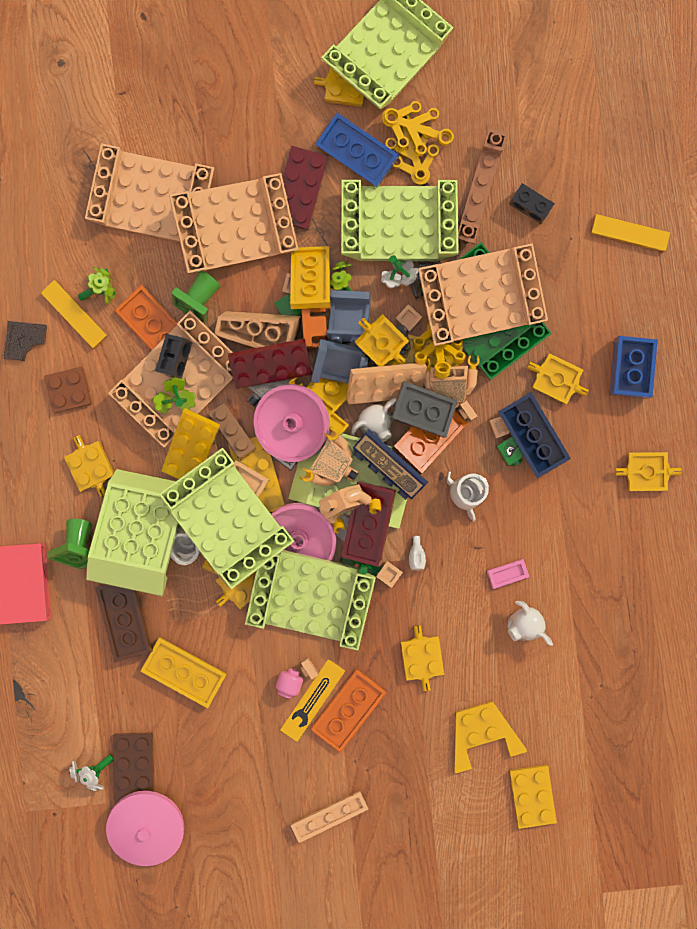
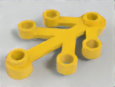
M413 101L409 106L400 110L394 108L386 109L382 114V122L385 126L392 128L398 140L397 147L399 149H406L409 144V140L403 135L400 126L407 128L415 145V154L418 156H423L427 151V147L422 143L418 133L437 139L438 143L442 146H448L453 141L454 135L451 130L443 129L439 132L421 125L429 120L436 121L438 119L439 111L436 108H431L427 113L411 120L402 117L410 113L418 114L421 110V104L418 101ZM416 105L419 109L413 110L412 106ZM430 112L436 113V117H432ZM388 116H393L394 121H389ZM442 136H446L448 141H443ZM404 140L406 145H401L400 141ZM422 147L424 152H419L417 148Z
M409 115L402 117L411 120ZM400 126L404 136L409 140L408 149H399L394 138H388L385 145L389 147L388 142H394L395 145L389 148L411 159L413 166L404 163L399 156L400 164H394L392 167L395 169L399 168L410 174L415 184H426L430 178L428 168L434 157L438 155L439 148L437 145H430L427 150L428 155L421 165L420 156L415 154V145L407 128ZM422 134L420 139L426 145L431 137ZM422 147L417 148L419 152L423 151ZM435 148L437 152L432 154L430 149ZM418 172H423V173H424V177H422V178L418 177V176H417V173H418Z
M428 322L427 331L413 340V348L422 350L415 354V362L419 365L425 364L427 357L435 351L437 363L434 373L437 378L446 379L450 375L451 366L445 362L444 351L453 356V361L456 364L464 363L465 353L458 351V349L462 348L463 339L451 342V346L447 343L434 346V343L431 342L424 348L425 341L432 337Z

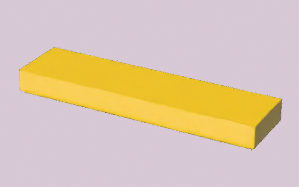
M598 214L595 215L591 230L593 235L661 252L666 251L670 232Z
M54 280L41 292L93 349L108 336L57 281Z

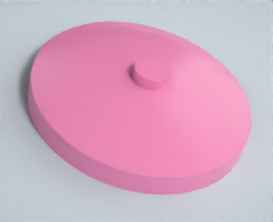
M287 384L270 390L261 398L254 413V430L258 441L270 455L282 461L299 462L312 457L324 446L327 440L324 432L329 434L330 420L326 406L317 394L304 386Z
M291 503L283 505L271 513L279 526H283L294 540L284 550L332 561L337 546V536L334 532L333 524L329 523L322 516L318 508L304 503Z
M153 791L133 792L121 798L112 808L106 824L107 839L113 851L123 860L138 866L157 865L167 861L179 849L184 835L183 816L176 804L160 793Z

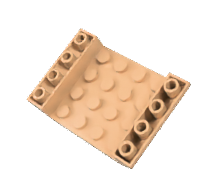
M101 143L85 219L109 228L180 242L169 195L210 189L215 168L196 163L194 167L123 152L120 147Z
M281 173L263 176L257 180L169 195L187 273L205 271L299 250Z
M533 243L418 268L434 346L548 321Z
M189 311L169 334L192 342L182 379L185 380L184 389L196 395L194 400L195 406L191 407L190 411L199 414L233 379L228 359V353L233 352ZM163 339L108 394L155 440L165 447L173 439L182 409L178 408L175 402L171 403L172 408L168 409L166 414H162L160 411L155 410V404L153 403V397L158 395L159 392L169 394L171 399L174 396L170 391L166 392L164 390V381L170 380L173 377L155 371L163 346Z

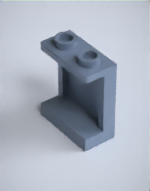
M331 290L329 329L326 332L328 341L342 343L343 341L356 344L355 341L365 331L358 324L359 320L365 325L361 320L365 318L369 323L371 309L370 292Z
M320 339L311 382L319 383L321 377L349 383L350 370L367 368L368 357H365L366 353L359 347Z

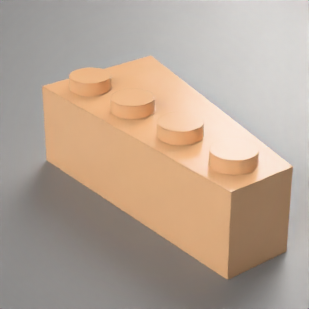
M226 311L218 316L215 335L254 348L295 341L301 316Z

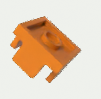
M325 308L302 309L303 336L306 341L307 351L318 349L319 343H313V341L328 339L326 334V317H311V315L326 314Z

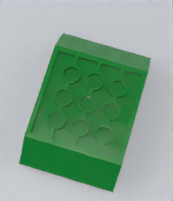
M480 242L458 260L490 252ZM544 322L465 338L463 339L462 346L468 356L471 355L470 359L473 363L477 362V356H479L480 362L476 367L491 381L552 333Z

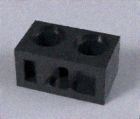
M523 183L509 203V205L542 224L555 204Z
M166 334L155 371L166 376L182 379L192 342L182 337Z

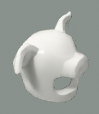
M397 399L389 400L384 406L379 404L365 408L359 415L358 421L352 426V435L360 427L363 434L369 429L382 442L391 438L392 419L388 409L396 403Z
M449 471L446 482L450 487V497L457 507L467 510L469 518L474 522L476 518L473 508L480 505L486 499L489 490L488 482L483 476L478 474H468L454 482L450 477L451 472Z
M179 526L170 557L180 565H188L197 559L200 551L181 526Z
M515 601V604L522 608L515 611L508 620L507 628L512 640L531 641L541 637L549 646H553L552 640L545 633V620L541 613L529 607L524 601Z

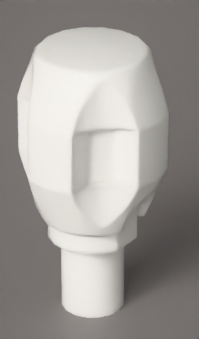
M413 536V546H411L409 553V566L412 571H421L425 568V552L420 545V536Z

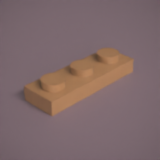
M225 403L208 413L214 422L220 424L219 430L240 460L256 450Z

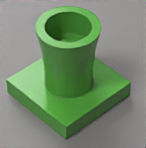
M199 271L186 294L175 287L171 293L172 305L186 314L191 311L205 325L208 321V308L204 305L221 286L209 274Z
M83 519L67 520L65 544L48 551L47 559L79 570L87 567L90 550L86 548L93 524Z

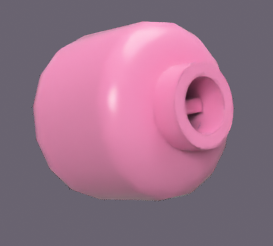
M289 668L288 671L280 672L275 686L279 695L292 699L293 696L299 694L303 683V678L299 676V671Z

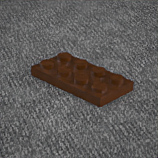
M107 584L96 587L114 662L153 652L137 591Z
M153 732L115 733L113 735L116 804L121 798L133 792H154Z

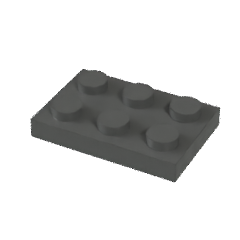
M404 381L401 384L391 419L446 438L457 401Z

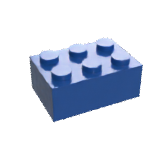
M618 336L614 339L609 395L643 399L653 397L658 339Z

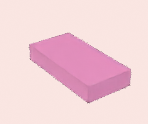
M524 559L487 570L492 589L529 577Z

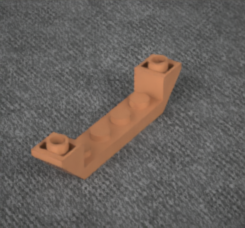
M492 128L488 130L458 228L459 240L475 244L481 218L508 134L506 132Z

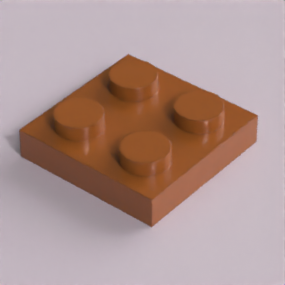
M83 367L44 376L53 413L92 404Z

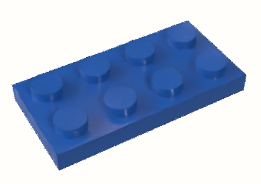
M339 113L335 114L315 144L377 188L399 158V154Z

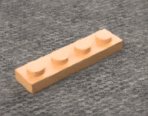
M358 791L291 823V828L300 843L368 810V806L361 791Z

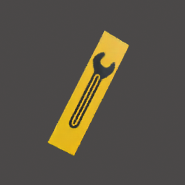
M328 659L280 731L298 742L345 670Z

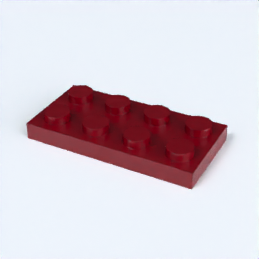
M291 146L282 179L293 226L308 230L328 156Z
M305 339L228 353L236 389L312 375Z
M358 481L357 485L359 484L362 491L368 494L371 499H379L381 501V511L376 509V514L370 513L368 504H363L351 511L342 558L379 567L383 556L396 490Z

